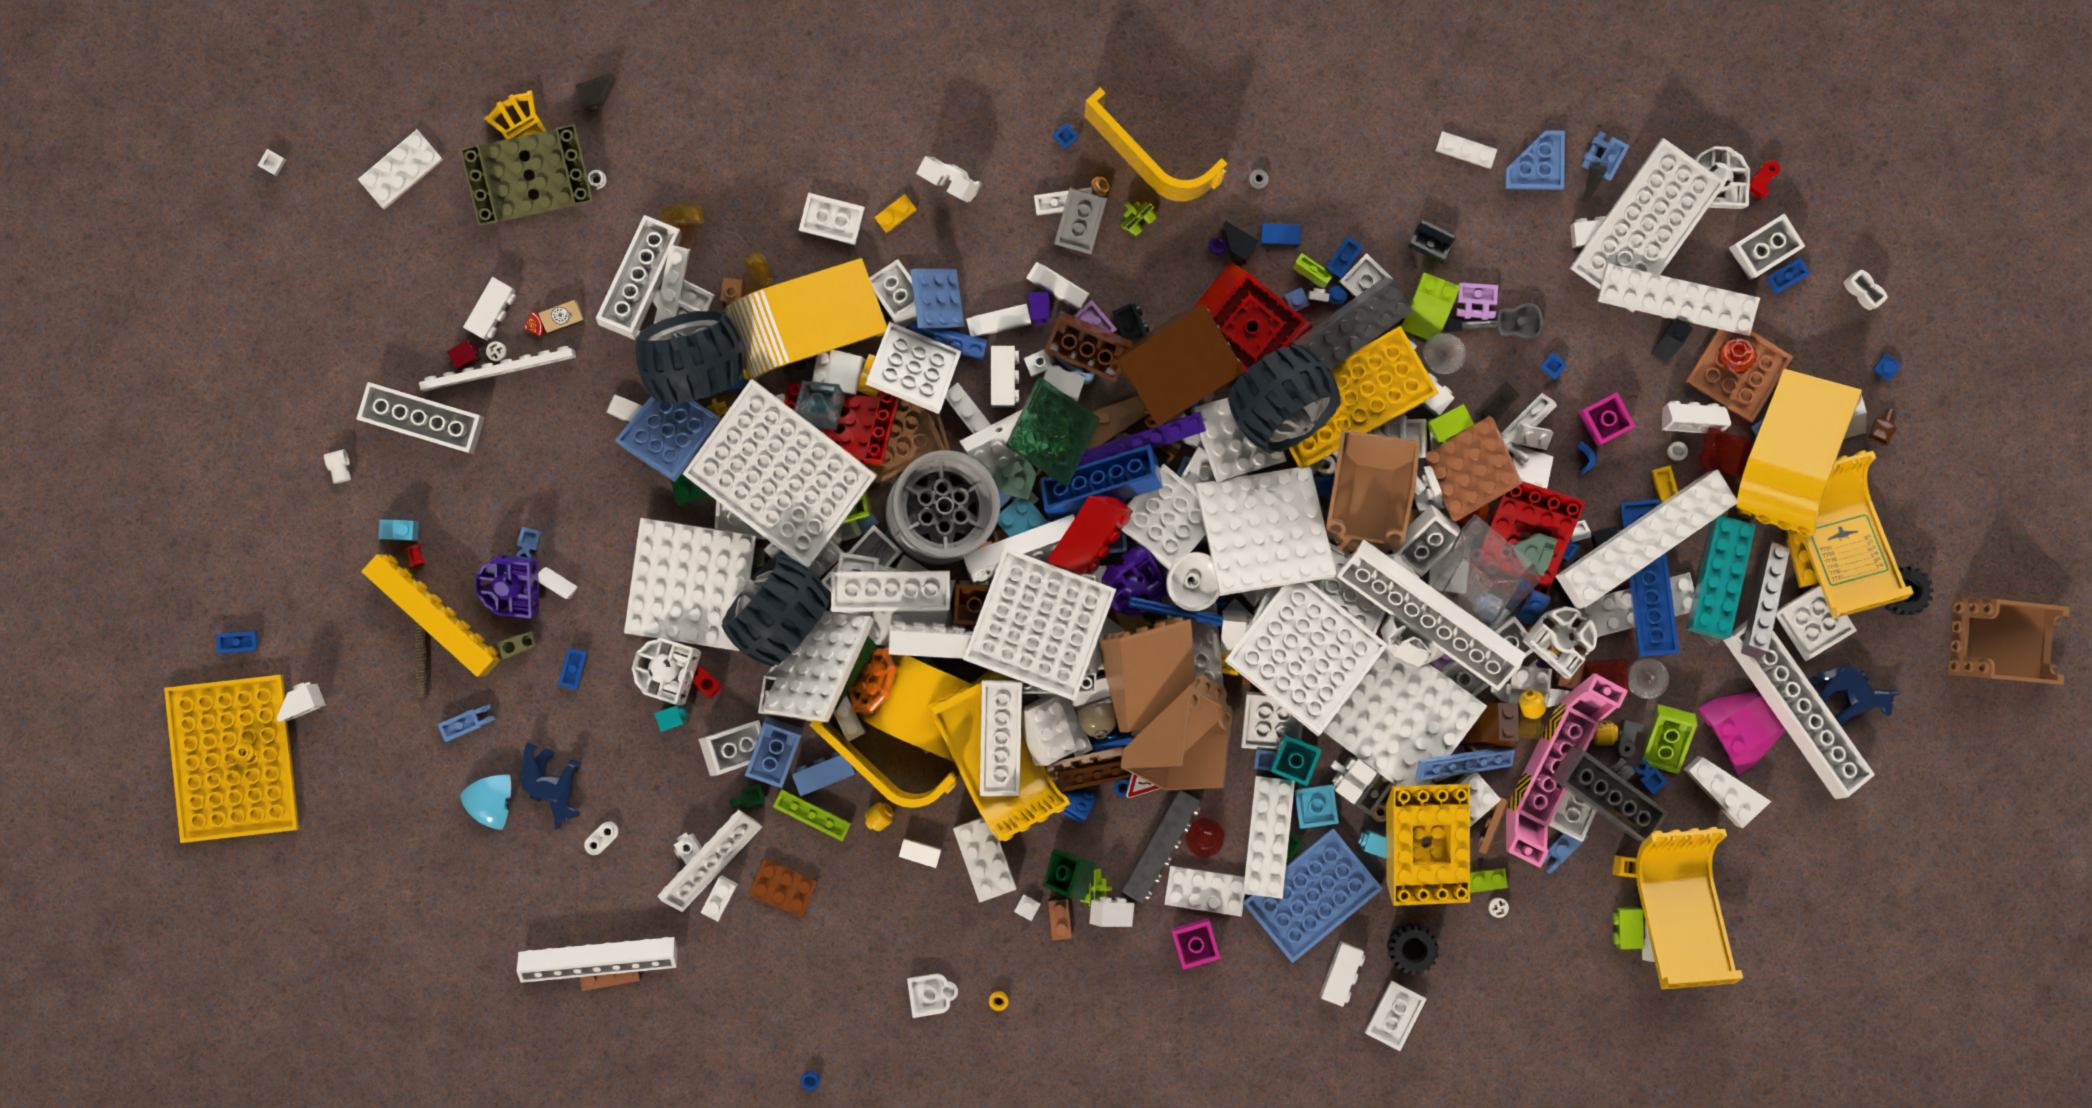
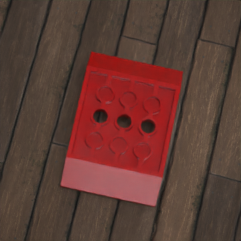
M789 383L784 404L835 443L841 445L844 450L869 469H873L884 462L899 402L898 397L883 391L880 392L879 397L812 392L808 384ZM843 411H850L847 416L841 417ZM839 428H845L844 432L836 434Z

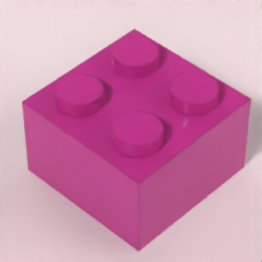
M1618 392L1578 412L1595 446L1602 445L1636 427Z
M1208 918L1171 929L1183 970L1221 959Z

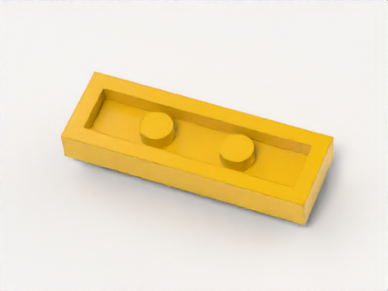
M1787 530L1785 535L1788 547H1790V554L1799 588L1818 585V579L1801 535L1797 531Z

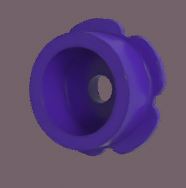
M1213 237L1209 241L1208 249L1212 254L1214 253L1219 256L1227 250V243L1223 237Z

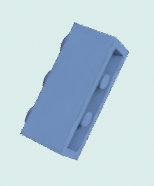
M838 752L831 754L832 758L825 760L823 757L813 761L814 765L807 768L805 764L796 768V773H793L792 776L800 796H803L855 775V768Z

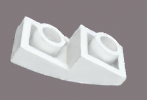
M614 395L606 413L630 422L642 408V405Z

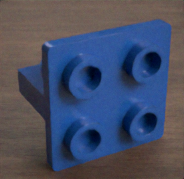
M1084 787L1061 792L1070 802L1061 813L1082 824L1088 817L1097 795Z

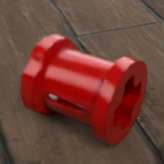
M421 544L403 549L409 559V568L426 563L420 551Z

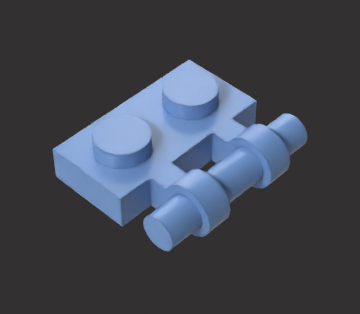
M1599 131L1597 137H1594L1591 142L1592 146L1589 152L1585 153L1581 166L1588 169L1590 164L1593 163L1596 165L1593 172L1611 181L1629 145L1614 137L1607 143L1603 141L1606 134ZM1602 148L1604 152L1601 155V157L1598 158L1595 155L1598 149Z

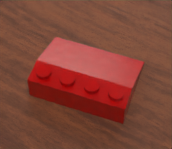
M1089 496L1048 558V561L1082 575L1095 573L1099 568L1101 559L1109 553L1111 544L1119 538L1123 526L1129 523L1133 510L1117 497Z

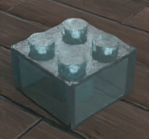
M802 381L794 411L816 428L836 430L845 394L839 384Z

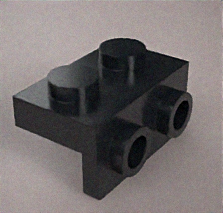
M1421 220L1414 231L1408 247L1443 264L1456 236L1430 222Z
M1135 302L1112 311L1121 336L1132 341V345L1150 333L1147 323H1143L1140 316H1143L1142 310L1139 305H1135Z

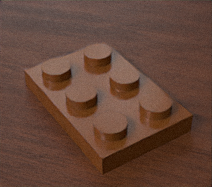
M764 858L749 895L799 917H803L818 881Z

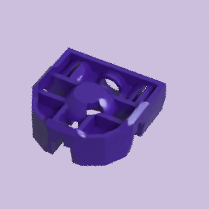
M1138 544L1121 557L1123 566L1115 567L1111 564L1102 576L1101 584L1116 589L1111 607L1127 616L1141 615L1146 612L1129 608L1128 602L1131 597H1143L1146 600L1158 602L1168 594L1166 581L1149 550L1143 545ZM1144 568L1151 576L1148 579H1146L1145 575L1141 572ZM1126 571H1130L1128 577L1122 575Z
M498 555L482 565L475 577L476 595L480 597L484 606L492 610L496 615L533 618L539 611L538 559L517 556L505 559V555ZM505 565H508L507 573H504L506 571ZM507 578L512 581V585L506 582ZM482 580L492 581L491 584L483 586L480 584ZM507 600H509V611L504 610L507 607Z

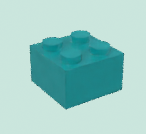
M1283 733L1269 770L1308 786L1322 749Z

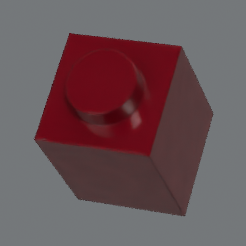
M468 340L447 351L455 368L459 370L481 359L478 355L481 352L476 343L472 344Z

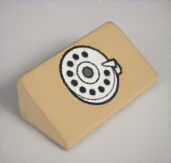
M575 300L538 313L547 333L584 320L579 305Z

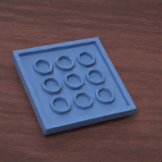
M651 396L616 438L615 442L675 482L722 419L695 401L675 404L660 403Z

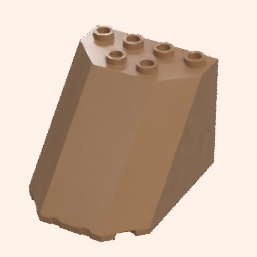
M1348 430L1341 431L1326 532L1327 537L1333 539L1342 552H1354L1363 539L1385 555L1394 548L1398 550L1404 546L1416 487L1420 441Z
M1204 675L1199 676L1123 749L1121 768L1164 790L1224 788L1233 717L1232 707L1226 703L1227 692L1225 687L1219 686L1218 683L1207 679Z

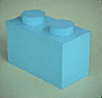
M1365 829L1364 833L1361 832L1358 839L1360 848L1365 852L1386 858V836Z

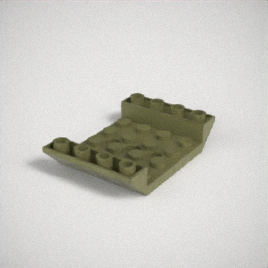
M575 124L488 144L460 148L478 226L593 202ZM524 150L530 153V159L526 162L520 158V153ZM529 169L535 173L532 181H528L525 178V172ZM532 189L539 191L540 195L537 200H533L529 196V192Z

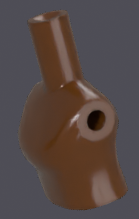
M1888 408L1884 418L1875 419L1869 436L1875 443L1886 446L1889 444L1891 436L1895 433L1896 426L1891 422L1895 413L1893 409Z

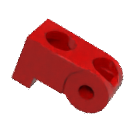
M1770 160L1763 164L1750 180L1749 192L1760 200L1764 198L1770 191L1766 188L1767 184L1780 172L1779 163Z
M699 663L697 664L692 682L708 698H713L724 685Z

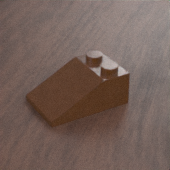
M1485 704L1487 705L1486 709L1459 743V745L1515 747L1519 742L1518 704Z

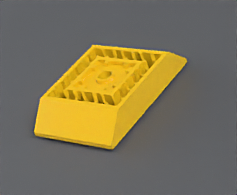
M1470 784L1392 786L1386 803V882L1394 906L1470 902ZM1424 837H1429V845L1423 847L1421 840Z

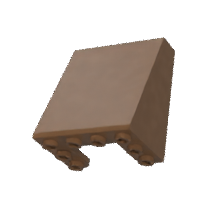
M1954 598L1948 675L2064 685V675L2055 674L2053 668L2057 669L2058 665L2050 664L2053 626H2061V622H2057V619L2060 616L2069 617L2070 607L2000 599Z
M1183 617L1155 621L1156 624H1153L1152 629H1148L1146 626L1136 629V633L1130 634V631L1104 635L1103 640L1097 641L1120 732H1130L1147 727L1196 680L1190 619L1183 620Z

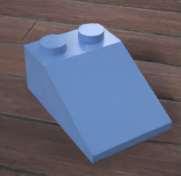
M765 716L745 776L782 788L799 744L802 728Z

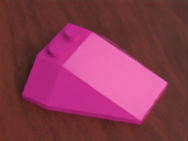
M1758 690L1715 698L1698 708L1706 724L1712 726L1729 755L1727 760L1737 776L1754 767L1786 731Z

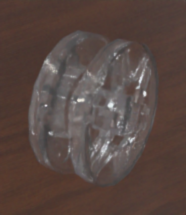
M1439 332L1432 335L1426 341L1423 347V357L1425 363L1434 372L1451 374L1462 367L1466 359V350L1458 337L1449 332ZM1441 351H1446L1448 355L1442 356Z
M1639 658L1627 667L1625 684L1633 695L1644 699H1654L1666 691L1669 684V673L1660 661L1652 658ZM1646 674L1650 676V679H1648V683L1643 680V678L1646 677Z

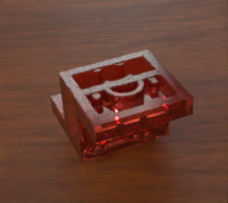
M1709 427L1708 432L1704 436V446L1699 454L1698 465L1709 471L1718 469L1721 475L1736 477L1742 480L1755 442L1744 436L1723 433L1716 428Z

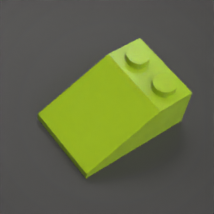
M1427 273L1420 275L1409 304L1413 312L1404 317L1401 325L1403 331L1437 343L1460 286Z
M1657 704L1651 720L1642 759L1646 760L1650 767L1679 774L1697 727L1696 714Z

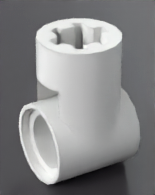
M345 449L324 454L325 464L328 470L331 471L334 484L351 480L347 467L350 463Z

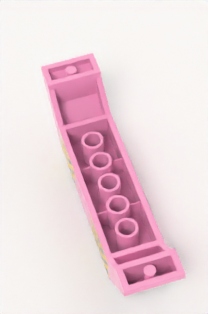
M1594 673L1557 703L1506 806L1507 852L1541 868L1549 852L1547 849L1548 826L1566 792V789L1552 780L1551 777L1572 746L1586 752L1599 723L1616 708H1620L1628 690Z

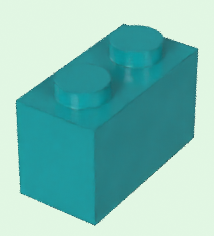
M677 705L654 713L660 732L688 723V718H690L687 707L683 708V705Z

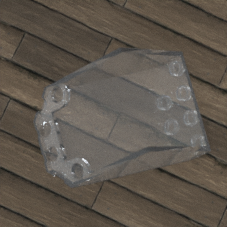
M1475 514L1461 529L1429 586L1494 631L1541 580L1536 565Z

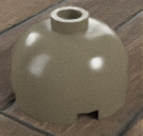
M1100 703V707H1094V704H1090L1078 711L1080 728L1085 734L1096 739L1106 737L1107 734L1114 730L1117 723L1112 704Z

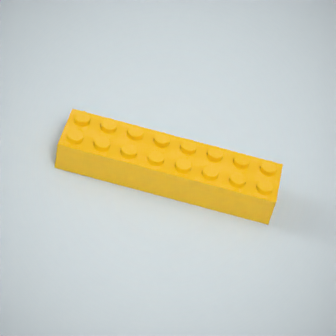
M377 554L361 572L476 677L487 676L501 660L498 656L500 653L493 646L488 647L484 643L485 639L480 634H474L470 631L471 626L464 620L459 621L455 617L457 615L455 611L450 607L445 608L441 604L442 600L437 595H431L426 591L428 587L424 583L415 581L412 578L413 573L407 568L402 569L398 565L399 561L391 554L389 556Z

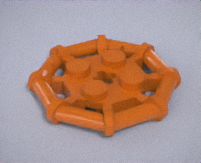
M888 647L884 649L875 648L849 689L848 694L851 699V709L853 712L874 714L880 704L887 697L890 698V691L895 675L898 673V667L895 665L893 655L889 654Z

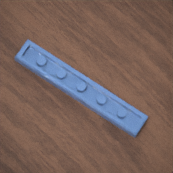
M1500 747L1418 760L1415 778L1422 781L1510 767L1513 764L1515 748Z

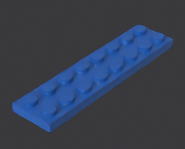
M1660 499L1620 503L1622 530L1660 505ZM1664 553L1629 577L1638 657L1679 653L1667 553Z

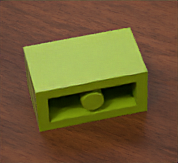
M1464 404L1427 422V426L1436 444L1440 442L1447 443L1449 439L1453 438L1452 436L1460 434L1474 425Z
M1639 907L1615 908V913L1612 914L1613 924L1616 925V932L1613 933V943L1619 949H1644L1643 909Z

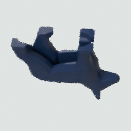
M1845 664L1808 678L1813 688L1817 684H1825L1819 693L1820 698L1825 703L1829 701V696L1833 692L1843 690L1847 705L1834 716L1841 727L1846 725V721L1857 714L1866 713L1875 707H1878L1886 716H1891L1894 697L1902 692V690L1872 689L1867 682L1869 677L1863 670L1859 671L1857 668Z
M527 742L523 752V766L520 773L522 788L531 794V799L539 802L543 799L550 802L555 819V830L561 828L562 822L580 816V811L569 805V799L573 788L574 772L577 767H580L582 762L575 759L569 760L561 777L546 776V761L549 756L554 755L555 751L545 748L534 758L533 754L537 746Z

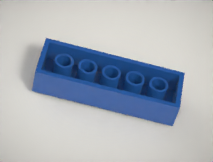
M1150 444L1040 478L1044 509L1052 522L1072 514L1077 515L1089 496L1117 497L1122 501L1163 488L1158 458Z

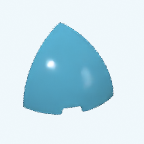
M510 775L490 776L469 785L460 795L462 804L467 812L483 825L494 829H503L508 816V798L511 797Z

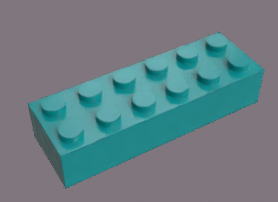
M1721 515L1710 522L1686 630L1721 640L1731 637L1756 525Z

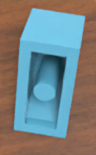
M380 520L378 539L418 541L419 522Z

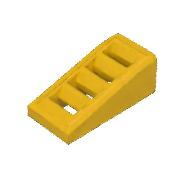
M1615 855L1613 875L1636 878L1637 858ZM1630 861L1632 862L1631 873H1629Z

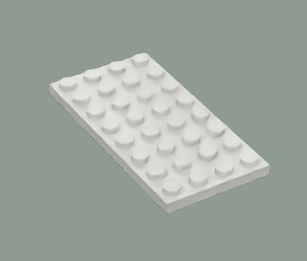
M1661 138L1569 269L1599 290L1607 263L1660 275L1726 182L1669 141Z

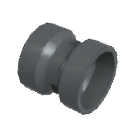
M1622 756L1615 759L1608 766L1610 770L1625 781L1635 773L1631 766L1626 765V760Z

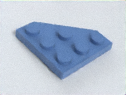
M1545 130L1505 169V189L1563 190L1565 131Z

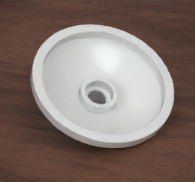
M1191 552L1179 557L1172 564L1167 575L1166 585L1170 598L1177 606L1188 611H1200L1208 608L1217 600L1219 591L1211 556L1200 552ZM1192 577V581L1188 583V578Z

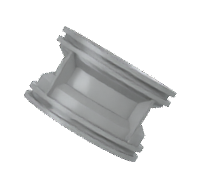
M949 450L930 452L913 461L892 486L886 503V521L890 534L896 544L910 557L932 565H945L964 559V555L976 550L993 532L1000 512L999 492L988 470L971 456ZM949 475L958 478L963 483L953 486ZM928 476L927 487L915 485L917 481ZM938 484L945 486V493L937 491L936 487ZM954 494H961L963 502H957L954 499ZM921 495L929 497L930 501L928 504L921 502ZM974 501H976L977 516L968 510V507ZM907 506L914 510L909 517L907 515ZM939 507H944L945 510L941 512L939 510ZM956 513L963 514V522H959L956 520ZM922 514H927L930 516V523H924L922 521ZM940 523H945L948 526L947 532L940 531ZM956 532L966 536L965 538L957 542H954V535ZM929 534L931 541L926 540L922 535Z

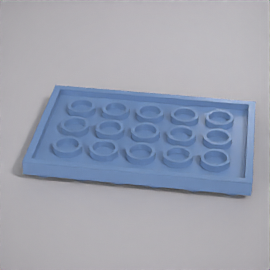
M1331 828L1286 865L1282 899L1250 895L1243 903L1289 960L1294 963L1383 888L1338 833Z

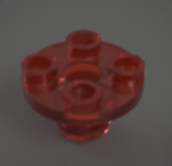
M1200 818L1192 822L1185 834V841L1193 854L1199 857H1211L1221 850L1224 844V832L1216 821L1209 818Z

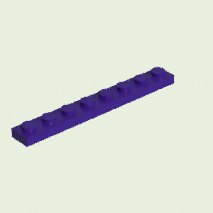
M1197 412L1164 423L1159 427L1147 429L1055 460L1054 465L1057 473L1149 444L1154 449L1205 432L1207 429L1201 412Z

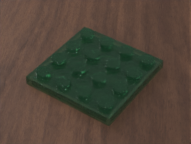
M1042 377L1037 378L1005 446L1064 486H1068L1100 418Z

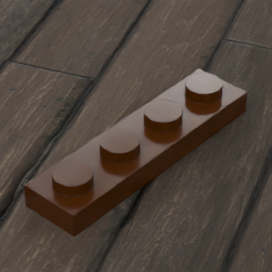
M1121 758L1057 771L1058 786L1061 792L1131 778L1132 773L1121 768Z

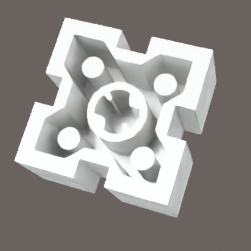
M1355 755L1353 758L1350 756L1343 766L1336 760L1331 764V767L1338 772L1332 780L1334 782V790L1353 804L1356 803L1364 789L1377 774V771Z

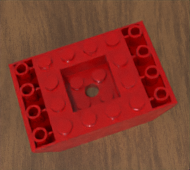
M1232 262L1229 263L1193 307L1205 305L1210 310L1213 320L1221 328L1222 335L1231 345L1236 358L1241 361L1245 372L1264 356L1275 352L1279 348L1293 345L1292 342L1313 328L1307 320L1250 273ZM1255 322L1258 326L1257 331H1248L1247 323Z
M1522 481L1521 485L1498 497L1475 554L1469 582L1526 600L1532 589L1548 595L1585 501ZM1522 532H1529L1531 536L1540 533L1557 539L1554 554L1544 576L1524 570L1512 544L1524 540L1520 538Z

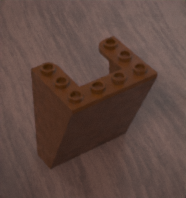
M1205 305L1175 314L1108 362L1113 371L1118 368L1123 370L1122 377L1129 378L1147 407L1144 413L1151 415L1144 420L1149 429L1161 426L1245 372L1241 361L1236 358L1231 345L1222 335L1221 328L1215 323L1210 310Z

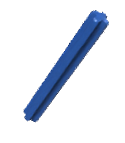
M1131 597L1128 602L1129 608L1177 618L1183 617V619L1222 626L1224 620L1222 615L1203 611H1188L1179 606Z

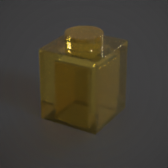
M1518 718L1519 738L1540 739V735L1543 734L1544 730L1540 719Z

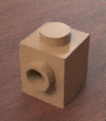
M723 278L720 301L727 306L743 297L745 282L739 279Z

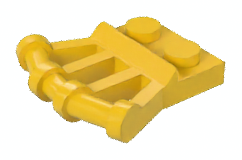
M532 90L523 94L509 95L505 101L497 102L496 107L489 116L486 115L484 118L498 129L505 139L546 131L536 114ZM528 101L531 116H525L518 102ZM512 105L522 120L517 124H514L506 110ZM500 113L503 114L510 126L507 130L495 122Z

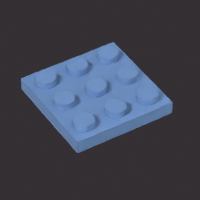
M957 269L910 270L918 328L964 327Z

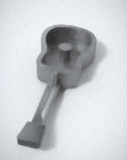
M1525 303L1514 309L1505 308L1499 310L1496 313L1495 320L1462 322V320L1448 319L1447 331L1456 332L1462 331V329L1496 328V332L1500 337L1514 336L1522 340H1531L1541 334L1543 316L1537 305Z

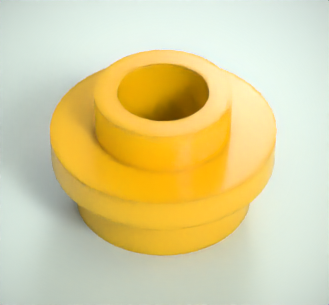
M247 742L239 743L234 748V756L238 761H249L254 756V748ZM241 749L246 750L245 756L241 754Z
M996 991L991 994L989 1005L995 1011H1002L1008 1006V997L1004 992ZM999 997L1003 1002L996 1004L995 999Z

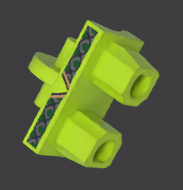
M1138 201L1133 205L1127 202L1125 204L1127 210L1123 213V216L1127 219L1120 226L1135 236L1139 235L1143 231V228L1138 223L1142 218L1148 224L1157 218L1152 210L1154 208L1153 205L1146 201L1141 206Z
M1094 869L1085 901L1080 900L1081 902L1089 903V906H1091L1092 900H1100V897H1106V891H1112V886L1107 885V878H1101V869Z

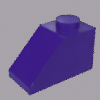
M1048 292L1029 293L1031 321H1035V324H1045L1046 320H1050Z

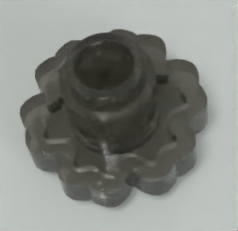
M817 355L785 365L783 374L786 376V379L789 382L808 384L809 386L810 381L812 382Z

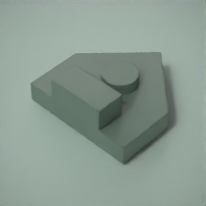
M1028 457L1001 469L1000 472L993 475L1003 494L1029 501L1037 474Z
M1537 533L1528 539L1512 544V547L1524 570L1544 576L1554 554L1557 539Z

